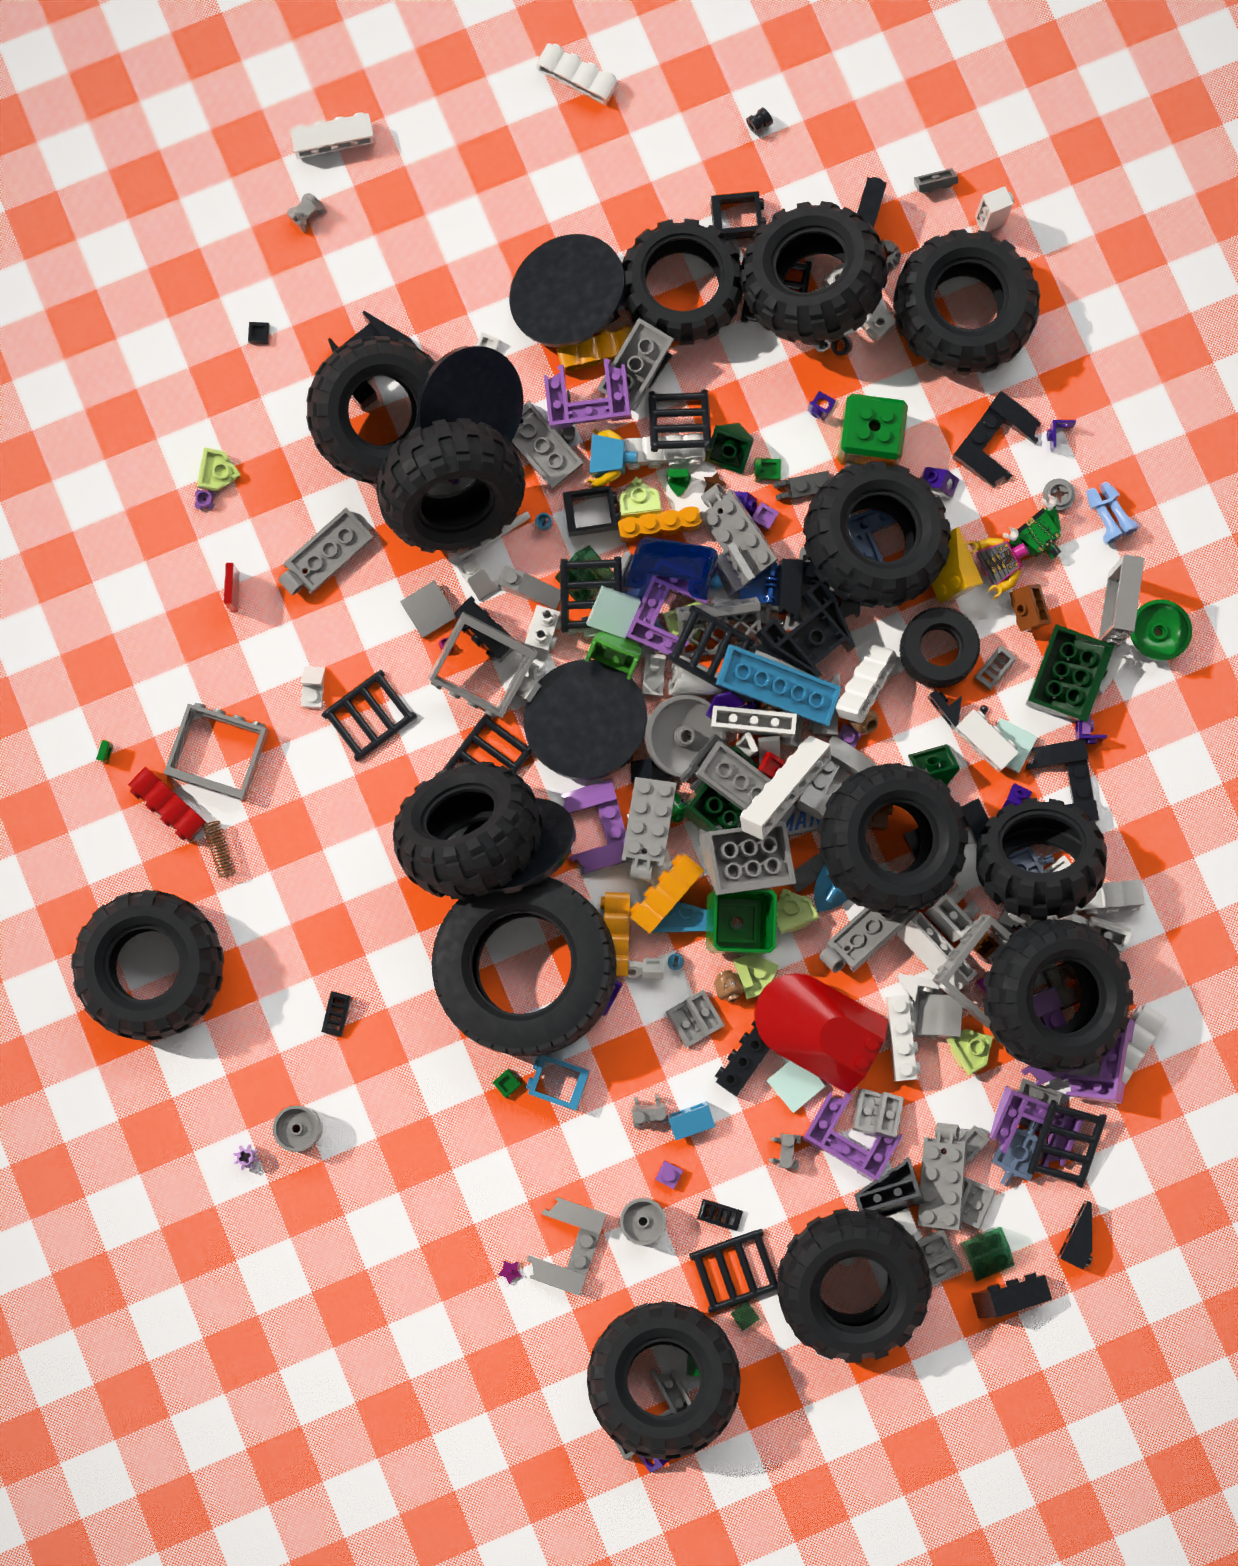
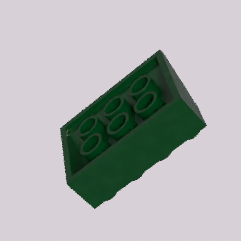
M1055 624L1025 705L1043 712L1087 723L1115 645Z
M735 745L730 748L756 769L759 768V765L738 746ZM705 782L699 785L679 809L693 824L706 832L741 827L740 815L742 810Z

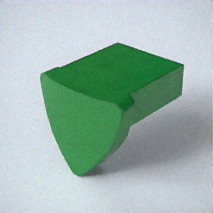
M756 457L754 464L755 482H760V480L780 481L781 459Z
M668 469V474L666 475L668 485L677 497H681L690 484L691 475L688 469Z

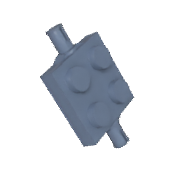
M1031 845L1014 851L1007 857L1017 867L1034 873H1045L1043 866L1055 862L1052 854L1039 858Z
M1031 1120L1027 1130L1017 1128L1006 1154L1001 1152L999 1149L1001 1144H999L991 1162L1005 1171L1000 1184L1008 1187L1013 1176L1021 1177L1030 1182L1033 1175L1028 1174L1027 1170L1038 1139L1034 1133L1040 1123Z

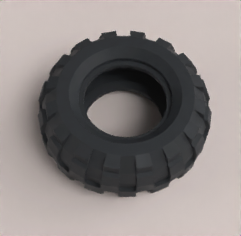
M809 201L797 203V208L786 212L783 208L773 214L772 221L768 224L763 223L753 235V243H749L742 260L744 270L740 274L741 288L748 308L754 314L756 321L764 329L775 332L777 337L793 343L796 340H800L806 345H819V341L826 339L834 342L842 339L847 331L851 329L856 331L866 322L867 315L869 313L873 314L883 296L882 288H885L887 284L888 269L885 251L880 237L873 226L865 223L863 217L846 207L840 209L837 204L821 201L820 205H812ZM817 254L831 255L844 263V268L836 281L822 290L803 293L791 290L784 285L789 270L798 261L808 256Z
M965 229L952 230L949 234L941 237L936 235L925 241L921 248L910 255L899 274L893 298V309L896 315L895 323L899 334L904 336L908 343L907 347L917 357H923L929 362V366L940 371L946 369L954 371L955 375H969L972 372H981L983 374L995 370L999 365L1009 362L1019 354L1020 350L1028 342L1037 324L1040 312L1039 284L1034 280L1032 274L1033 268L1025 257L1018 255L1014 245L1005 239L1000 241L992 237V233L982 230L970 233ZM966 276L978 279L986 284L994 294L997 301V317L991 323L977 329L956 327L946 321L938 311L934 297L935 290L943 282L954 277Z
M389 336L360 338L344 344L333 351L315 372L306 398L308 430L321 456L343 475L357 481L377 484L384 457L389 455L390 448L398 440H406L409 436L408 432L417 428V398L421 386L424 385L428 377L429 370L436 363L434 359L416 345ZM375 376H386L394 379L405 389L411 402V419L407 429L398 439L384 445H374L366 442L355 432L349 419V402L353 392L362 382Z
M458 418L455 422H446L445 419L433 421L432 426L424 429L419 426L408 432V438L406 440H398L390 448L389 455L384 457L378 474L376 488L381 514L389 528L393 529V532L411 547L417 546L421 548V551L429 553L443 550L444 554L457 553L458 549L467 547L471 550L482 546L481 542L487 539H495L503 533L504 525H511L517 517L516 513L519 511L524 497L526 485L524 479L525 472L515 447L505 436L503 437L490 425L483 422L475 424L470 419ZM466 477L475 479L469 486L454 493L445 495L427 494L430 489L448 480Z
M866 462V464L860 466L853 464L841 469L833 477H829L810 502L803 525V534L806 537L804 548L807 559L813 562L816 569L814 573L822 583L826 582L835 590L833 593L843 600L849 598L856 601L858 606L874 608L875 606H884V608L900 606L902 603L914 600L924 593L939 577V573L946 565L950 553L948 544L951 539L950 521L948 522V519H945L944 516L946 508L939 496L936 497L930 490L931 485L924 478H917L909 473L910 469L895 464L893 467L887 466L886 462ZM862 509H876L890 515L901 527L905 538V549L902 558L890 562H881L863 555L850 538L848 530L849 516L853 512Z
M484 761L478 765H472L471 762L459 764L457 768L451 770L446 768L435 773V777L422 781L414 788L415 793L412 796L405 797L399 806L401 810L394 820V852L404 873L413 883L419 885V887L430 892L432 895L440 898L446 895L450 896L451 899H464L470 894H475L478 897L489 893V889L498 885L502 887L512 881L511 876L516 872H522L530 864L529 859L531 855L537 852L542 827L540 806L531 787L524 782V779L505 766L499 767L495 766L493 762ZM488 820L473 832L455 839H449L462 828Z
M886 763L868 767L843 781L839 789L832 793L825 804L826 811L823 818L820 819L818 834L821 835V847L818 848L821 862L825 863L829 872L828 878L835 888H839L846 895V899L857 906L883 914H903L921 910L932 905L940 896H944L954 885L956 875L962 872L966 861L964 849L965 845L968 844V829L965 830L962 817L965 816L959 801L956 802L950 795V788L940 779L937 780L929 775L930 773L922 768L902 765L901 763ZM887 804L896 805L906 810L916 821L921 836L920 850L915 861L900 873H892L881 868L870 856L866 845V829L871 817L877 810Z
M144 890L119 895L113 901L100 906L92 913V918L85 926H82L76 938L77 945L71 958V969H73L74 975L73 986L76 995L83 1003L84 1010L94 1021L102 1025L105 1030L118 1036L133 1040L155 1041L181 1034L193 1027L197 1020L206 1015L213 1005L212 1002L217 992L220 991L223 981L224 954L217 936L218 933L201 910L174 894L158 890ZM149 931L161 932L173 942L179 955L178 975L172 986L160 996L146 1000L135 999L123 989L119 982L116 969L119 953L123 946L134 936Z
M1047 919L1036 921L1031 926L1021 927L1011 934L1008 942L1003 946L1000 945L991 958L993 964L990 971H986L983 986H986V998L982 1000L984 1014L990 1019L989 1028L996 1041L1000 1042L1005 1047L1006 1052L1017 1061L1023 1062L1030 1067L1050 1072H1068L1072 1069H1083L1094 1064L1099 1056L1107 1055L1117 1044L1116 1038L1118 1035L1125 1032L1130 1020L1127 1017L1129 1006L1133 1005V990H1130L1129 987L1131 975L1127 963L1119 958L1120 951L1109 938L1103 937L1097 929L1072 920ZM1063 961L1077 974L1081 984L1082 998L1078 1011L1068 1023L1055 1029H1049L1040 1021L1035 1012L1033 990L1038 977L1047 967L1056 962Z
M848 1208L834 1210L833 1214L824 1218L818 1216L807 1223V1227L800 1234H795L787 1245L786 1254L780 1260L777 1273V1292L780 1307L786 1323L789 1324L794 1335L805 1346L813 1348L818 1355L830 1360L840 1358L845 1360V1363H861L862 1359L871 1357L877 1360L888 1356V1352L896 1346L902 1347L913 1337L912 1332L914 1329L922 1325L928 1312L927 1304L932 1292L929 1266L914 1236L892 1217L887 1218L878 1214L877 1211L864 1208L861 1211H850ZM853 1257H862L875 1261L886 1270L888 1278L883 1296L873 1307L860 1313H842L832 1309L821 1299L822 1281L835 1264Z
M677 1302L645 1303L619 1315L598 1338L592 1349L587 1369L588 1397L600 1426L621 1447L649 1459H678L707 1447L720 1436L729 1424L740 1394L741 1377L739 1361L727 1334L717 1323L707 1317L705 1313L692 1306L688 1307ZM656 1345H671L686 1352L695 1362L700 1375V1386L695 1399L686 1409L673 1415L659 1416L643 1410L634 1401L628 1388V1373L633 1361L641 1352Z

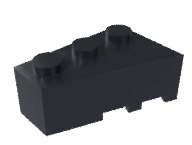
M472 596L454 612L456 621H458L462 612H465L509 635L499 623L497 624L489 616L485 609L482 610L474 602L475 599ZM466 624L461 630L463 633L467 631L472 636L471 640L476 646L480 647L482 645L487 650L485 654L492 661L497 660L501 663L514 650Z
M910 1157L904 1159V1162L894 1169L891 1168L880 1179L874 1180L854 1194L859 1211L862 1208L877 1211L882 1216L925 1203Z
M1036 1272L1025 1274L1024 1278L1020 1280L1018 1278L1005 1281L1006 1284L990 1285L987 1289L971 1293L978 1318H998L1052 1300L1046 1276L1037 1275Z

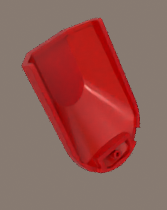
M790 973L773 979L759 994L754 1009V1021L756 1022L758 1035L770 1050L847 1094L866 1077L886 1038L888 1019L822 981L806 974Z

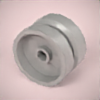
M303 1105L289 1106L281 1110L273 1123V1136L277 1144L291 1152L306 1151L314 1147L322 1134V1122L319 1115L313 1109ZM294 1126H300V1131L298 1133H296L297 1131H294Z
M640 1197L632 1199L624 1206L620 1215L622 1233L627 1240L637 1245L654 1243L661 1238L665 1231L666 1217L664 1210L659 1203L651 1198ZM641 1217L647 1219L646 1225L639 1223Z

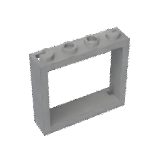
M1124 554L1108 572L1098 639L1115 645L1114 649L1122 644L1135 630L1145 557Z
M462 612L427 677L431 681L430 684L441 690L443 687L449 690L448 694L454 698L460 699L462 697L468 700V705L476 709L479 706L486 709L485 713L489 716L503 718L538 652L479 619ZM465 624L525 655L498 706L437 675Z
M195 702L192 705L188 703L163 774L245 801L269 730L264 727L265 724L253 720V723L245 721L246 718L236 714L230 717L225 715L226 712L214 708L211 711L206 709L204 704ZM195 714L259 734L241 789L176 769Z
M982 914L978 920H974L970 931L961 937L957 948L948 954L947 961L937 969L938 973L932 981L981 1024L989 1028L991 1023L989 1017L985 1016L979 1007L949 982L989 927L995 930L1007 942L1011 933L992 916Z

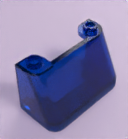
M644 537L637 543L626 576L625 587H643L647 582L648 574L688 580L689 594L694 598L707 600L715 586L718 553L714 548Z

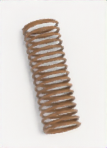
M217 820L204 824L202 827L206 834L205 837H207L206 840H208L207 843H209L208 846H210L209 849L214 859L213 862H215L214 865H216L215 868H217L216 871H218V877L222 878L236 873V869H232L235 867L231 866L234 863H229L233 860H228L232 857L228 853L230 850H227L229 847H225L228 844H224L227 841H223L226 838H222L225 835L221 831L223 829L220 828L222 825H219L221 822Z

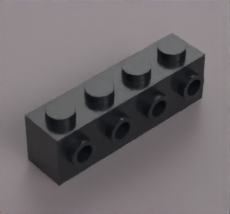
M755 1021L751 1023L754 1027L751 1032H745L739 1040V1043L742 1044L737 1051L733 1049L727 1057V1060L730 1061L725 1068L721 1066L715 1074L717 1078L715 1083L735 1097L770 1050L760 1039Z

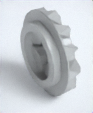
M882 239L881 244L883 248H885L887 253L891 254L888 255L886 260L887 269L890 271L899 264L901 252L898 245L893 243L892 240Z
M1056 478L1050 480L1045 485L1042 498L1048 503L1050 501L1048 495H1054L1058 487L1059 492L1065 495L1061 497V501L1055 497V506L1057 510L1062 511L1073 504L1076 493L1069 481Z

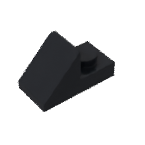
M934 690L927 697L950 728L952 730L955 729L959 724L962 696L948 705L946 696L942 692L938 693L937 690Z
M651 758L631 762V783L635 782V777L668 782L673 781L672 776L659 769L651 761Z

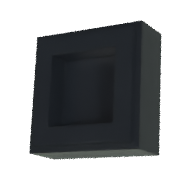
M249 322L248 343L269 344L270 323Z

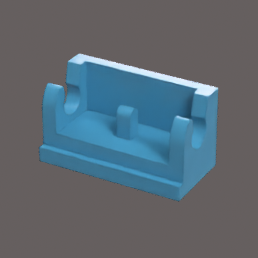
M706 1101L667 1115L675 1140L716 1127Z

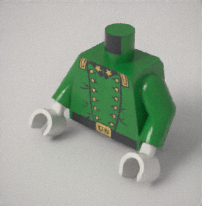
M1048 495L1050 498L1048 503L1045 499H1041V504L1046 506V510L1043 507L1019 529L1008 527L1011 534L1003 533V537L1009 539L1014 548L1024 543L1029 551L1028 556L1038 557L1045 551L1053 560L1062 552L1055 544L1061 536V525L1055 506L1056 498Z

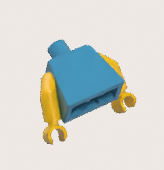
M592 430L596 435H592V438H590L592 443L589 473L595 479H587V483L592 484L591 488L602 487L619 478L621 474H625L626 463L637 464L638 452L627 451L625 441L612 430Z

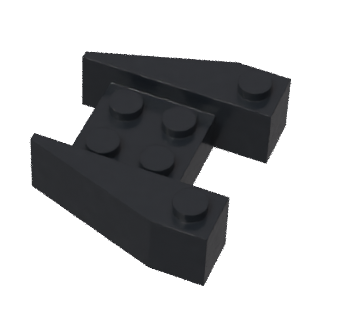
M363 311L362 314L368 325L344 343L347 344L357 339L371 336H389L416 345L411 338L366 311ZM331 338L328 339L332 352L339 348ZM371 378L362 382L351 396L362 411L378 399L376 391L367 382Z
M818 581L801 596L814 613L790 633H787L776 618H774L755 634L769 652L788 664L817 678L822 673L815 665L840 644L847 652L856 647L834 593L821 581Z

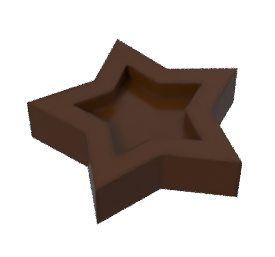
M718 472L712 477H704L707 484L704 492L708 491L716 483L722 487L726 485L724 481L719 479Z

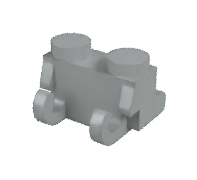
M306 193L302 196L301 202L296 207H291L287 211V216L305 233L309 227L306 219L315 210H317L319 215L325 214L327 210L315 195Z
M655 1094L656 1104L640 1107L638 1097H634L635 1107H631L634 1128L642 1127L643 1122L658 1120L659 1124L667 1123L665 1103H660L659 1094Z
M780 1133V1137H771L770 1141L781 1142L780 1159L769 1158V1162L777 1163L779 1168L799 1169L798 1160H794L793 1164L795 1139L796 1143L801 1144V1135Z

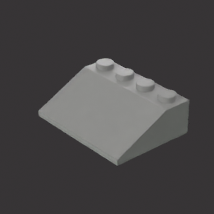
M785 821L778 822L764 840L742 831L741 827L709 831L699 835L702 857L716 895L796 884Z

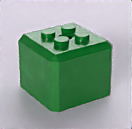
M851 394L847 397L843 409L837 460L840 464L849 466L857 464L860 466L866 464V462H886L887 466L892 467L895 464H899L903 452L908 412L906 402L899 399ZM873 421L878 422L880 429L872 431L869 428V423Z
M757 889L716 895L715 890L707 895L706 949L711 954L765 955L771 953L776 948L777 894L772 889ZM734 917L742 920V927L740 929H735L732 926L731 922Z

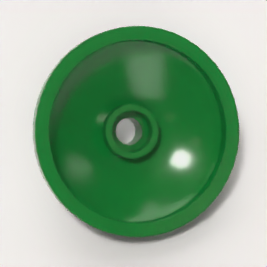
M1163 599L1152 600L1143 604L1137 610L1135 630L1130 637L1135 648L1143 656L1156 661H1167L1176 658L1186 650L1192 637V624L1186 611L1178 604ZM1155 630H1160L1161 636L1155 635Z

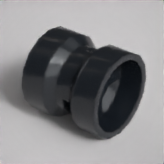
M761 107L755 115H750L746 118V123L755 135H758L764 127H769L773 124V119L766 108Z

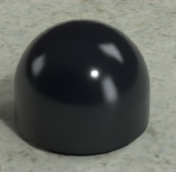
M844 335L842 339L832 342V351L840 356L849 354L853 347L852 340ZM843 340L845 347L842 351H839L837 343Z

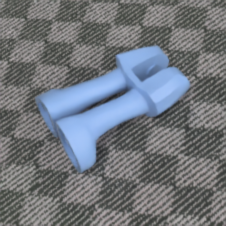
M1105 481L1100 484V490L1105 500L1102 501L1094 487L1087 490L1086 494L1090 509L1097 511L1105 525L1106 532L1103 536V542L1105 545H1108L1118 540L1122 535L1127 536L1134 533L1140 526L1135 520L1130 519L1117 500L1120 496L1119 492L1109 482ZM1109 505L1120 524V528L1112 518L1106 506Z

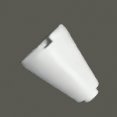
M680 656V658L690 663L691 659ZM673 663L671 672H673L672 678H669L668 693L670 695L702 696L719 695L721 692H724ZM699 663L697 665L698 668L705 672H707L709 669L708 667L701 665ZM716 672L714 677L718 679L719 673Z

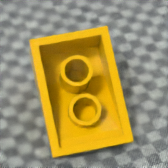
M959 527L951 530V539L948 544L950 553L946 565L939 573V577L931 584L939 603L955 600L983 584Z

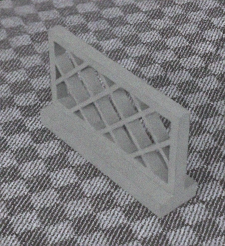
M757 597L707 603L706 605H694L716 618H721V621H724L726 617H734L737 621L732 627L736 628L740 623L748 628L744 633L747 636L751 631L756 634L762 629L761 607ZM690 606L676 607L679 637L683 631V623L687 622L691 613L689 612ZM755 613L756 620L751 626L743 621L747 614ZM699 617L696 621H701L699 623L695 622L696 627L692 630L687 640L691 639L697 645L699 641L692 636L699 628L703 631L705 630L702 626L705 621ZM712 633L711 637L719 643L714 649L706 647L702 656L716 654L722 639L720 640ZM758 639V643H754V645L752 647L750 646L748 650H751L757 646H763V644ZM738 641L734 646L740 648L742 642ZM684 647L681 656L690 658L693 656L695 650L691 652H685Z

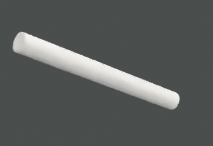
M527 511L516 517L511 525H504L503 533L495 539H487L481 542L482 546L471 550L467 548L459 553L458 556L462 561L530 519L531 516Z

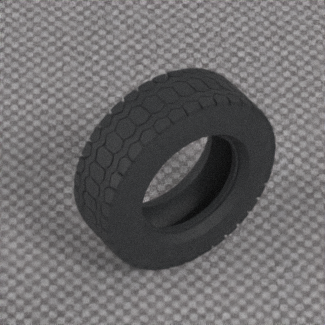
M548 877L536 885L532 883L522 887L521 891L514 893L494 892V894H484L478 897L475 894L467 895L464 899H459L452 906V909L448 911L436 934L431 969L438 1000L446 1015L465 1036L493 1051L513 1056L532 1057L564 1049L578 1041L592 1029L601 1018L611 999L616 981L617 960L610 930L597 909L583 895L554 878ZM525 917L544 919L553 923L560 930L568 944L571 956V970L568 981L561 994L548 1006L538 1011L524 1014L505 1012L491 1001L481 983L479 963L484 945L499 927L509 921Z

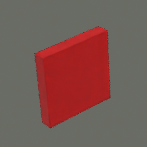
M226 562L223 602L230 611L238 612L240 571L234 563Z

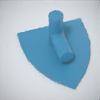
M825 864L816 879L814 887V901L817 912L831 910L848 900L846 895L839 888H835L828 878L829 872Z

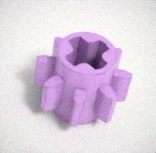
M248 1144L247 1149L240 1145V1151L233 1153L234 1156H237V1161L234 1164L240 1163L242 1165L241 1170H244L246 1165L253 1169L252 1163L260 1161L255 1155L259 1150L252 1151L251 1144ZM244 1152L246 1154L250 1153L249 1162L242 1160Z

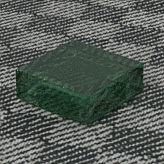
M748 1301L730 1313L742 1331L760 1319Z

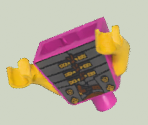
M986 538L966 543V545L972 547V551H969L970 554L976 552L993 585L987 591V593L990 591L996 592L997 595L992 598L993 600H996L1001 593L1015 586L1023 568L1020 558L1029 554L1024 543L1013 548L1010 542H1005L1002 538Z

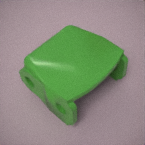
M604 631L598 632L594 636L585 661L589 662L591 658L627 673V679L630 680L642 657V646L627 638L624 639Z

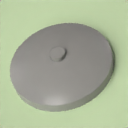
M694 695L674 696L660 703L651 713L645 730L646 748L652 761L663 772L681 778L713 734H717L726 742V732L710 730L711 719L706 716V713L711 703L705 699ZM694 772L690 778L697 777L695 776L696 772Z

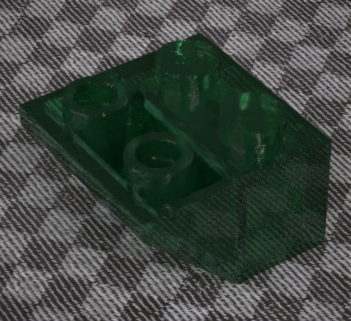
M588 545L577 551L569 561L602 559ZM610 568L568 570V581L609 580L614 577V572ZM559 571L558 574L555 576L556 580H557L559 583H560V571ZM601 588L569 590V594L575 601H586L593 599Z
M994 1226L959 1241L975 1281L1015 1265L1010 1246L1001 1226Z

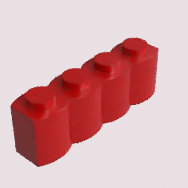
M146 766L128 784L132 788L130 792L138 800L142 797L147 802L145 806L151 812L155 813L157 811L162 815L160 820L169 827L172 824L177 829L175 834L183 841L186 838L192 841L203 829L202 826L207 824L199 814Z

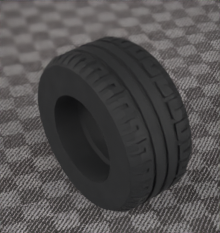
M946 607L929 608L917 614L906 626L899 644V655L905 671L916 682L918 681L920 684L930 688L951 687V685L954 686L966 678L976 665L980 654V638L972 621L965 617L964 614H961V612ZM943 630L955 638L959 652L957 658L951 664L937 666L925 659L921 652L920 644L924 635L929 631Z

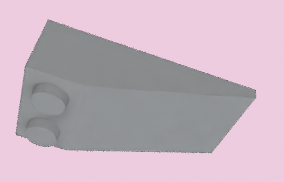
M638 318L611 366L621 369L622 364L626 367L632 411L637 409L674 341L672 337ZM604 376L597 389L607 395L606 376Z

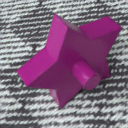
M503 1260V1269L498 1275L505 1277L509 1284L514 1278L521 1277L522 1275L518 1271L519 1261L510 1264Z

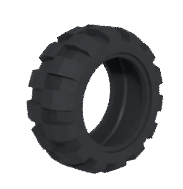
M684 218V222L674 223L673 219L658 222L657 228L653 230H644L635 238V244L627 250L622 262L625 270L626 286L623 304L625 310L631 314L634 324L640 318L672 337L674 341H678L679 346L694 345L695 340L703 338V340L707 341L718 335L719 330L723 326H728L737 314L738 306L742 302L743 291L740 274L744 267L740 263V254L733 242H727L723 238L724 233L713 225H709L707 228L699 225V220ZM676 253L692 254L703 259L711 266L717 276L719 287L712 299L697 309L690 311L672 310L658 303L647 288L646 277L653 265L668 255Z
M1037 798L1022 800L1021 805L1014 806L1011 803L1000 809L996 817L992 816L980 832V838L977 840L976 872L980 884L996 905L1003 903L1006 912L1018 917L1021 914L1031 915L1032 920H1047V916L1057 915L1059 919L1072 915L1075 907L1078 906L1082 909L1096 896L1106 876L1107 846L1104 843L1103 834L1094 820L1089 821L1086 812L1075 805L1072 808L1066 807L1064 801L1049 798V802H1038ZM1043 844L1064 850L1075 861L1060 871L1034 873L1017 867L1007 857L1019 848Z

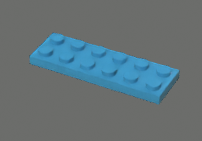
M732 644L728 645L716 682L718 686L786 712L797 714L799 717L823 726L830 725L842 688Z

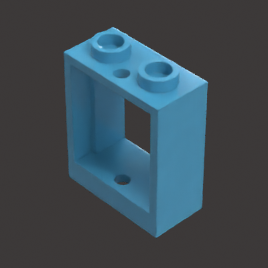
M541 1055V1058L536 1057L533 1069L536 1070L534 1078L530 1077L526 1089L529 1090L528 1094L576 1111L590 1070L547 1055ZM545 1061L580 1073L570 1103L535 1091Z

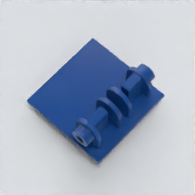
M775 562L739 592L738 599L757 597L760 603L778 606V563Z

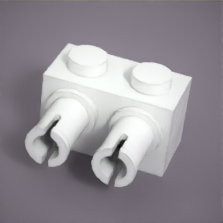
M536 605L525 644L536 651L549 654L550 649L554 650L557 638L554 636L556 630L561 629V612Z
M956 886L949 895L945 894L939 897L924 912L952 943L960 939L973 926L971 919L981 911L980 905L974 908L978 904L975 901H971L963 910L957 905L967 895L965 890L959 893L963 889L961 886Z
M1090 915L1088 925L1097 929L1103 937L1109 938L1119 951L1126 952L1132 934L1131 929Z

